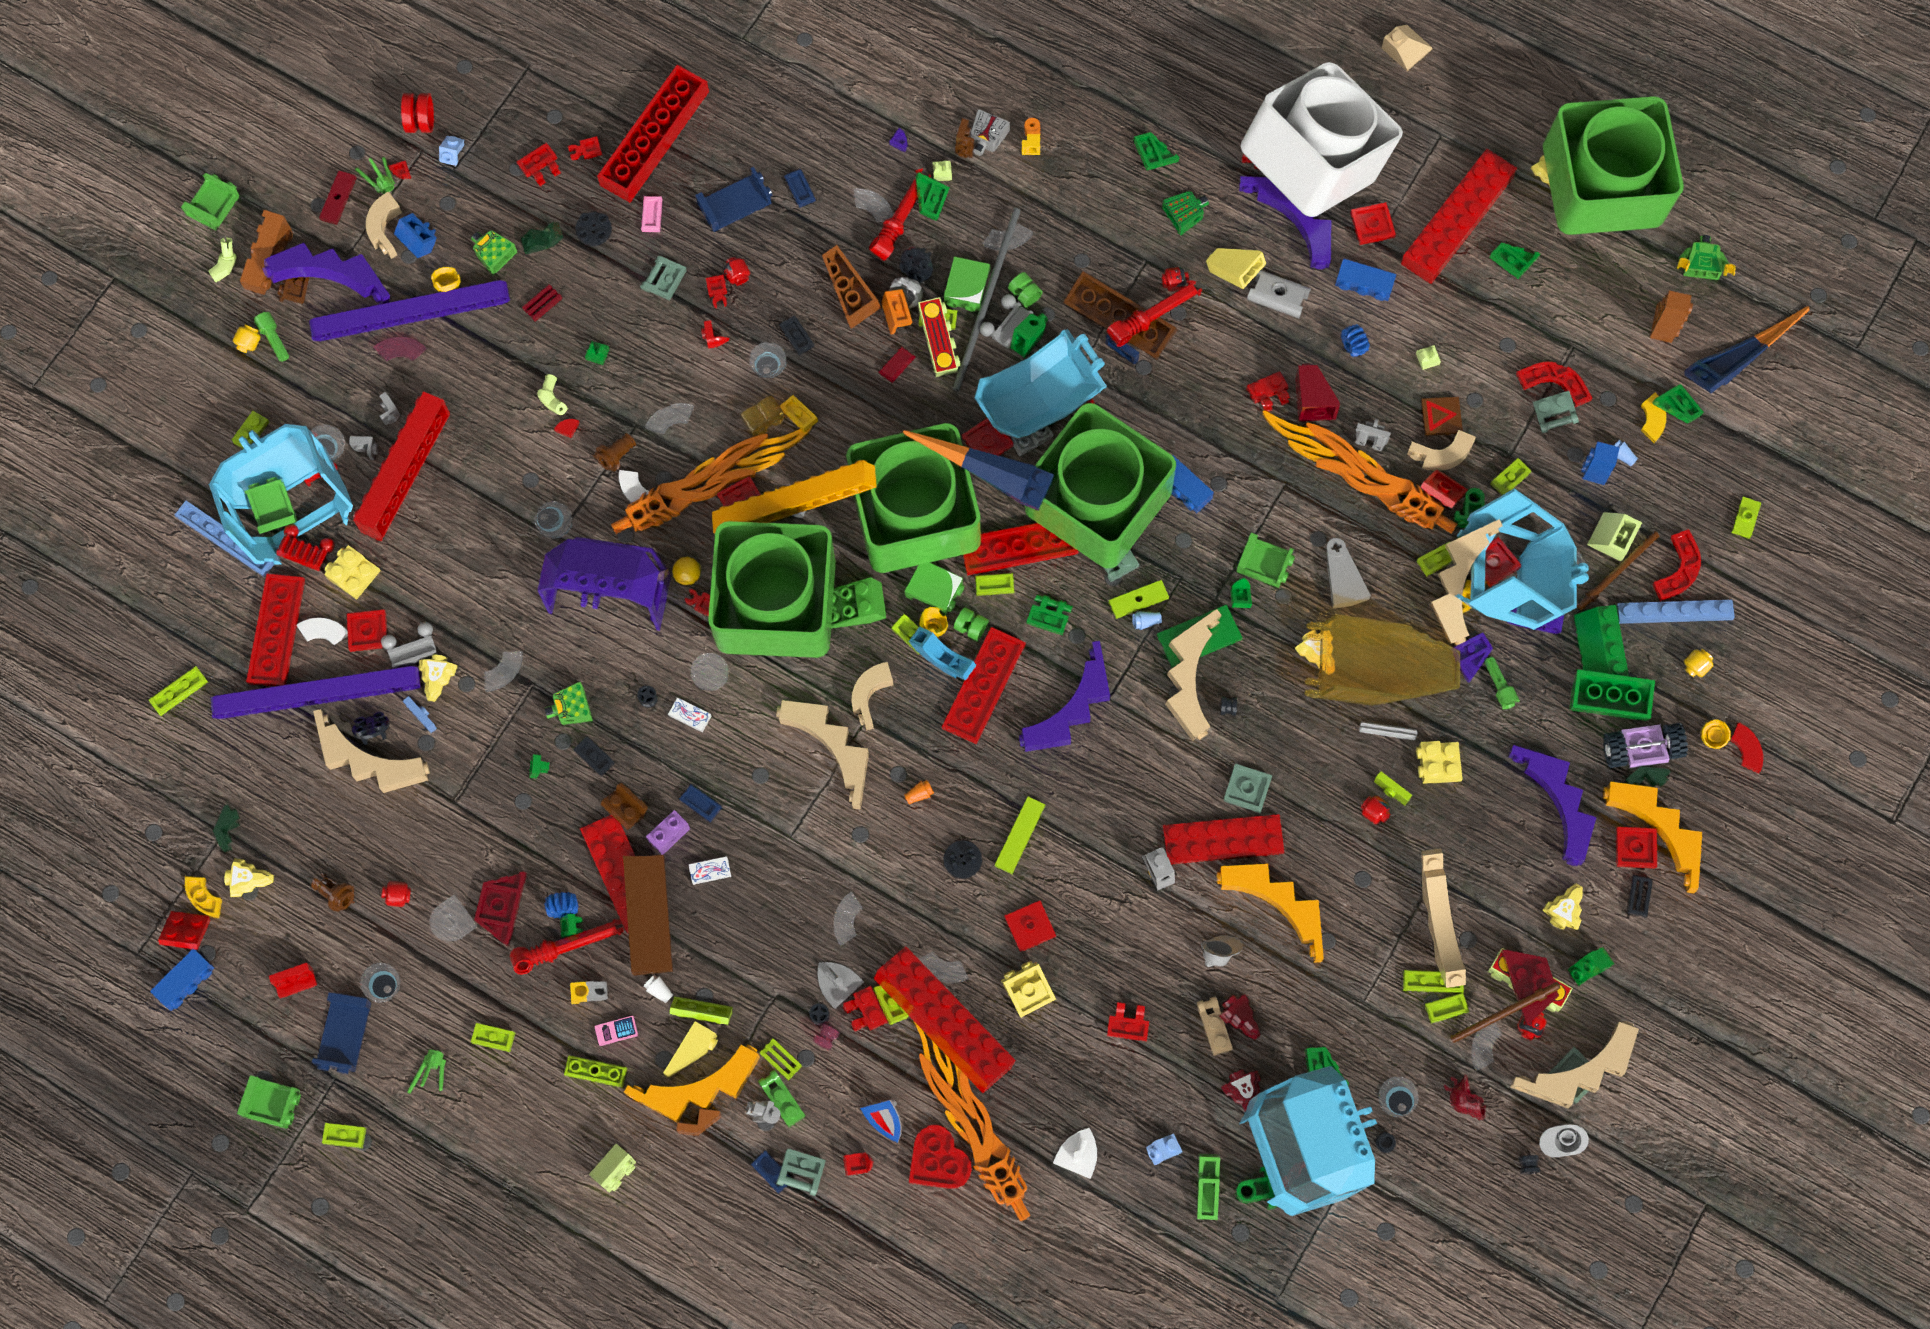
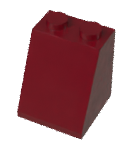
M1305 363L1298 366L1295 377L1298 421L1336 420L1340 402L1318 365Z

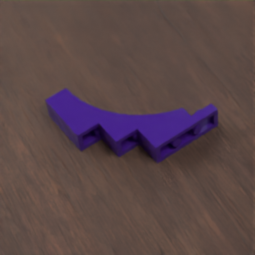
M1241 176L1239 191L1245 193L1257 192V201L1277 209L1298 228L1309 251L1310 267L1320 270L1329 268L1331 261V220L1313 219V217L1304 215L1267 177Z
M302 243L264 259L263 272L273 283L297 277L323 278L341 283L364 298L372 295L375 302H379V304L389 303V293L362 254L342 262L333 248L313 256L305 243Z
M1100 641L1092 642L1089 655L1093 661L1085 662L1084 673L1079 687L1066 706L1051 718L1039 724L1022 728L1019 742L1020 746H1024L1025 752L1071 745L1069 726L1090 723L1091 716L1088 704L1110 700Z
M1513 745L1508 758H1512L1516 763H1527L1524 773L1542 786L1553 800L1559 812L1564 830L1562 860L1567 861L1566 863L1572 866L1582 865L1586 858L1596 817L1578 812L1583 790L1564 784L1570 762Z

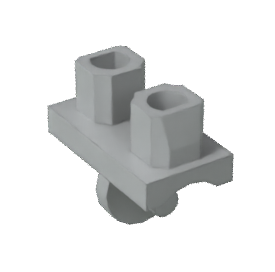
M1375 418L1374 423L1368 421L1366 425L1358 423L1355 432V443L1365 446L1367 439L1373 440L1372 448L1382 451L1385 444L1387 445L1391 433L1383 431L1385 426L1378 425L1379 419Z
M771 1101L748 1102L745 1114L753 1116L752 1121L756 1123L767 1122L773 1124L780 1118L779 1109Z

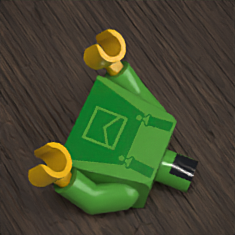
M1709 235L1700 236V242H1694L1691 247L1686 248L1680 255L1677 269L1680 267L1684 268L1683 276L1719 280L1722 272L1723 276H1727V273H1731L1734 276L1736 266L1730 264L1724 253L1720 251V246L1711 244V237Z

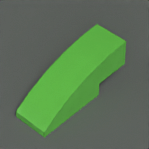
M1199 1153L1197 1219L1218 1220L1219 1154Z

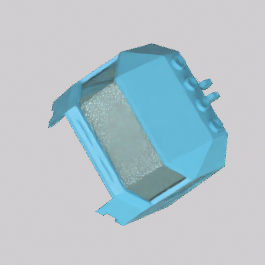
M1332 1066L1294 1076L1259 1093L1249 1101L1247 1110L1239 1123L1249 1122L1275 1197L1267 1203L1273 1206L1276 1205L1290 1216L1345 1200L1374 1184L1375 1158L1364 1128L1376 1125V1119L1361 1123L1359 1116L1370 1114L1372 1108L1368 1107L1357 1111L1346 1080Z

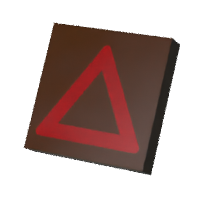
M1459 397L1421 399L1425 436L1457 434L1458 430L1463 431Z

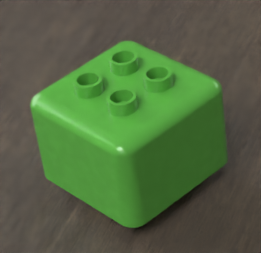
M1659 97L1564 104L1559 109L1543 142V152L1556 222L1559 230L1564 234L1575 235L1657 228L1664 223L1683 191L1684 184L1668 106Z
M1088 403L1079 408L1035 465L1038 469L1054 474V478L1039 511L1025 505L1024 509L1031 519L1098 565L1108 569L1114 568L1121 562L1171 496L1176 461L1171 454L1098 405Z
M949 423L910 431L963 446L958 429ZM904 433L856 443L848 449L846 454L847 465L855 464L858 460H865L875 466L876 488L853 495L869 563L873 570L879 573H886L969 554L979 548L981 544L980 512L969 471L906 436Z
M732 521L724 522L717 527L715 532L708 621L716 647L721 652L726 654L818 658L824 656L829 651L836 560L832 536L826 527L822 525Z

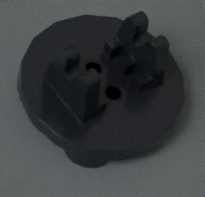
M598 212L581 214L575 227L578 239L588 246H599L605 243L612 233V225L608 216Z
M909 247L901 254L900 270L911 279L922 283L932 275L933 265L930 259L932 253H926V248Z
M377 712L373 716L359 717L354 720L355 725L351 731L355 738L362 739L364 745L368 744L367 740L369 738L379 736L380 734L383 740L387 739L386 730L390 726V721L384 715V712Z
M965 840L956 841L945 850L943 857L944 867L953 878L968 879L980 871L982 854L979 848L972 842Z

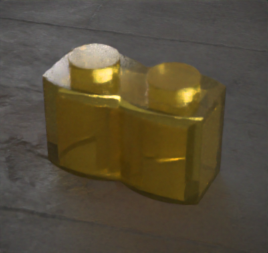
M771 395L741 414V418L755 437L765 434L769 427L781 424L785 415Z

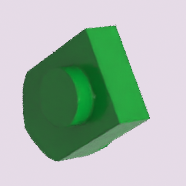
M1243 577L1237 580L1231 587L1232 608H1251L1252 606L1250 583Z

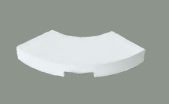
M619 470L620 486L630 503L640 499L642 493L646 492V495L649 493L648 490L641 486L638 472Z
M312 618L296 625L307 641L323 638L335 645L348 636V631L342 625L326 618Z

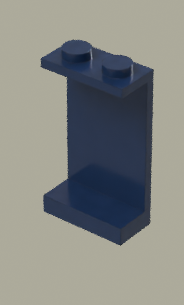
M752 167L750 168L752 175L707 197H704L702 192L695 195L697 204L713 232L772 204V192L768 186H764V178L760 171L756 172L755 168Z
M329 992L327 1001L330 1002L326 1024L318 1057L313 1059L312 1063L319 1070L329 1071V1068L337 1069L336 1072L348 1074L349 1071H356L372 1002L366 998Z

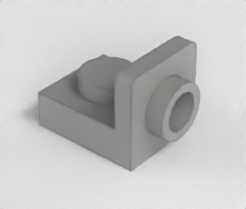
M385 392L380 395L383 401L380 405L385 413L380 415V418L387 425L396 422L401 414Z
M350 436L349 444L353 450L357 452H365L367 450L370 460H375V454H378V443L375 442L373 437Z

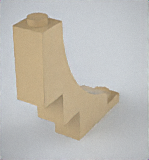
M1500 519L1445 545L1455 566L1438 573L1447 595L1430 604L1449 644L1455 643L1457 646L1465 642V637L1469 636L1463 618L1462 601L1455 597V595L1463 594L1464 583L1470 567L1482 550L1490 544L1486 534L1490 537L1500 532L1499 528L1503 526Z
M1217 609L1173 639L1169 644V647L1181 663L1169 670L1167 674L1179 692L1167 700L1166 706L1192 741L1196 738L1198 740L1203 739L1208 735L1207 731L1210 728L1200 709L1195 678L1200 654L1212 636L1208 627L1212 629L1220 623L1218 620L1221 614Z
M782 700L781 706L777 707L776 714L780 724L799 728L811 734L826 746L841 769L845 789L854 790L850 791L849 802H852L854 809H861L869 757L868 748L847 746L848 727L827 725L828 706Z
M321 709L313 711L325 764L330 770L350 764L352 776L356 781L377 776L379 788L383 793L428 781L427 774H430L427 762L424 763L421 757L410 760H388L367 754L351 744L335 724L330 725L328 714L325 715Z
M1442 849L1421 851L1422 895L1428 911V928L1434 941L1435 961L1446 988L1466 985V971L1458 948L1449 906Z
M1619 1022L1615 1025L1613 1033L1602 1051L1588 1063L1561 1073L1537 1074L1533 1083L1527 1077H1515L1510 1088L1569 1108L1573 1104L1577 1087L1595 1093L1599 1090L1604 1071L1619 1077L1625 1074L1639 1029L1630 1022Z

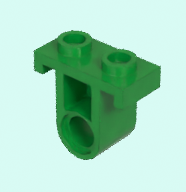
M1471 488L1467 491L1463 500V515H1459L1460 511H1456L1453 516V522L1458 524V527L1466 528L1469 523L1467 519L1470 514L1485 506V496L1482 490ZM1474 497L1478 502H1472L1470 498Z
M1601 947L1587 954L1567 970L1577 985L1580 986L1615 963L1605 948Z
M1260 1167L1259 1173H1264V1177L1246 1180L1237 1186L1235 1195L1240 1202L1252 1203L1267 1199L1271 1200L1275 1197L1265 1167ZM1248 1187L1251 1190V1196L1244 1197L1241 1194V1188ZM1268 1203L1267 1210L1275 1209L1277 1206Z

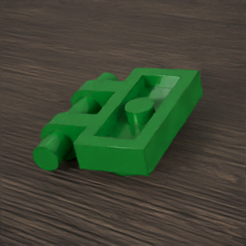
M1037 594L1035 602L1041 603L1040 607L1032 605L1026 624L1063 636L1069 616L1062 613L1063 611L1071 613L1073 606L1066 604V601H1057L1050 599V596ZM1051 606L1057 608V611L1054 612L1046 609V607Z

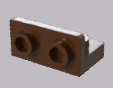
M963 118L956 136L955 154L962 158H972L975 139L970 138L971 128L969 127V120Z
M309 277L283 280L277 291V295H280L279 301L283 302L286 299L303 304Z
M621 782L617 785L616 790L604 798L600 804L627 830L642 820L648 809L645 803L637 798Z

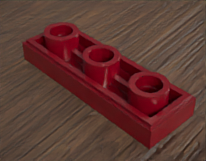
M338 171L319 216L321 221L338 225L357 179L356 175Z

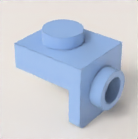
M446 136L439 146V161L456 166L458 154L464 147V139Z
M1174 1134L1156 1140L1146 1147L1154 1165L1183 1152Z

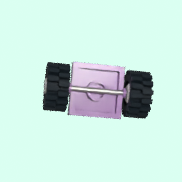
M1681 723L1663 725L1662 731L1660 725L1605 733L1603 737V750L1606 763L1610 768L1626 766L1629 763L1630 768L1667 763L1669 759L1686 757L1688 742L1686 741L1687 736L1685 735V729H1683L1684 726Z

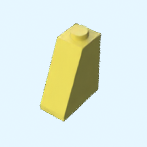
M1217 248L1208 257L1206 263L1210 273L1244 289L1265 266L1266 261L1263 253L1258 250Z

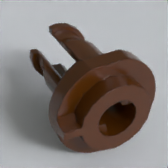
M625 433L622 438L615 441L612 445L607 447L603 444L599 445L593 457L597 459L604 469L617 471L620 468L619 461L621 457L633 446H636V442L628 433Z
M324 872L321 873L322 881H319L317 878L313 879L312 889L318 890L323 897L329 900L328 907L332 911L339 912L349 907L351 903H355L353 900L354 887L351 884L343 883L340 885L332 878H328Z

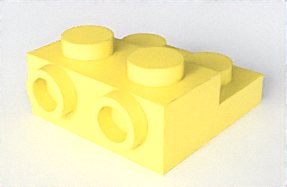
M348 545L346 548L343 547L338 551V558L334 563L330 562L327 564L324 575L328 580L357 600L378 575L380 569Z
M1440 741L1420 743L1419 747L1416 748L1417 759H1420L1421 766H1418L1419 778H1422L1423 784L1462 781L1458 742L1440 743Z
M1026 962L1021 966V970L1016 973L1014 970L1009 971L1003 975L1004 979L1001 980L1019 1017H1023L1056 1000L1037 962Z

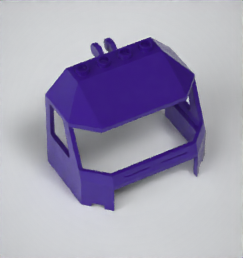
M576 537L573 540L567 539L545 554L537 591L548 614L553 613L558 589L582 593L581 607H586L589 595H594L593 609H598L601 597L609 596L628 599L647 607L650 612V620L654 623L656 630L660 631L671 576L668 568L653 548ZM645 552H650L653 555L655 563L660 568L659 571Z

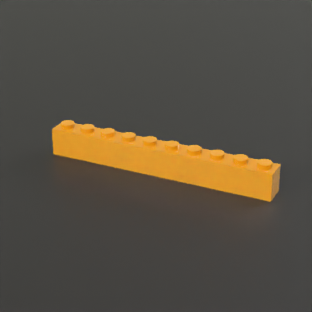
M858 460L855 464L844 465L840 469L826 471L819 476H811L808 480L796 481L793 485L781 486L778 490L767 491L760 496H752L749 500L737 501L734 505L720 507L719 510L712 512L713 533L715 534L717 527L724 522L771 523L876 488L875 466L865 460Z

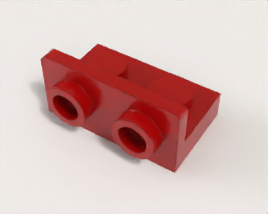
M308 963L269 976L271 984L276 987L279 998H284L317 986L313 968Z

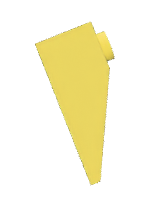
M695 1021L663 1072L664 1075L670 1078L706 1055L709 1050L712 1051L718 1042L716 1040V1033Z

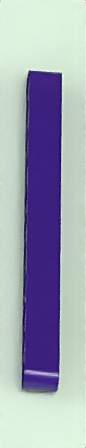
M501 280L313 318L309 321L311 337L313 341H324L497 306L509 302L510 297L507 282Z
M415 666L217 695L211 697L212 718L224 719L415 690L420 688L419 668Z

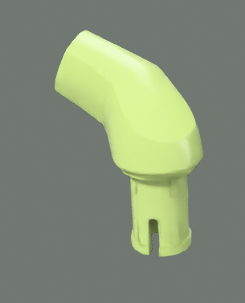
M226 237V242L224 238L220 240L222 253L219 256L218 263L208 271L215 282L229 275L236 263L237 256L233 252L232 239Z
M547 374L542 389L537 392L538 398L549 410L563 415L567 411V406L557 399L553 393L557 377Z

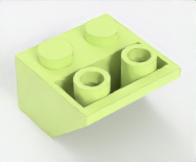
M1604 512L1587 545L1622 562L1642 522L1626 514Z
M615 1144L589 1175L610 1193L611 1190L615 1191L622 1182L620 1180L625 1174L628 1176L635 1169L634 1164L636 1161L620 1146Z

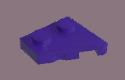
M1482 632L1450 649L1449 653L1466 681L1470 682L1493 648Z

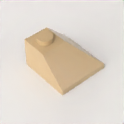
M1408 25L1394 28L1384 37L1382 49L1406 71L1411 69L1432 50V47Z

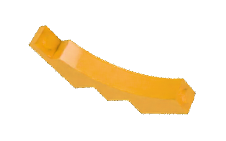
M1610 782L1603 791V799H1606L1605 805L1634 814L1652 828L1657 829V833L1665 842L1672 855L1676 871L1687 873L1684 876L1686 892L1695 893L1699 888L1702 832L1679 829L1680 810L1656 807L1658 788Z
M1268 864L1220 867V872L1216 873L1217 884H1221V890L1249 893L1273 905L1291 923L1301 944L1312 943V945H1309L1310 957H1313L1314 963L1322 962L1324 957L1319 900L1295 901L1293 882L1270 883Z
M748 1044L746 1047L740 1045L733 1057L721 1069L701 1081L676 1087L650 1085L646 1094H643L645 1090L636 1085L633 1088L627 1085L624 1093L628 1097L679 1123L690 1102L702 1109L709 1110L719 1090L737 1099L760 1056L756 1053L758 1051L756 1048Z

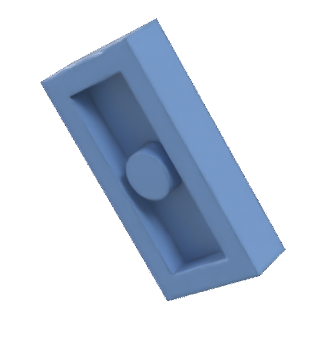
M409 696L403 700L406 707L430 733L437 729L434 723L427 717L429 713L423 706L418 707Z

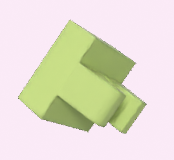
M951 161L933 162L934 180H952Z
M1435 346L1416 351L1422 370L1440 365L1441 361Z

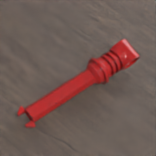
M923 168L918 169V170H916L915 172H916L917 174H918V173L923 174V173H922ZM916 177L892 218H888L883 222V229L869 246V250L883 261L891 255L896 240L904 233L903 223L918 199Z
M1189 280L1187 286L1147 310H1135L1131 317L1124 321L1114 322L1109 326L1106 333L1118 347H1121L1132 336L1141 331H1147L1150 323L1193 296H1200L1202 288L1197 290L1194 287L1196 281Z
M614 919L613 922L556 942L546 941L545 939L539 947L535 945L534 949L533 946L530 947L531 950L525 947H517L510 953L513 969L517 974H527L534 967L533 964L538 966V963L541 962L543 964L544 960L554 963L553 960L557 959L560 954L617 934L621 935L624 932V928L616 929L617 925L622 924L621 920Z

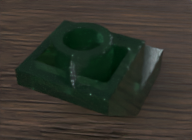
M553 221L543 231L530 229L523 235L521 242L525 254L552 248L561 241L563 235L559 222Z
M1640 767L1624 781V784L1639 785L1645 780L1651 787H1656L1657 785L1661 787L1669 780L1667 776L1671 771L1664 768Z
M228 804L224 805L213 830L219 847L225 853L232 850L230 843L233 842L227 831L240 826L238 823L240 816L235 808L232 809Z

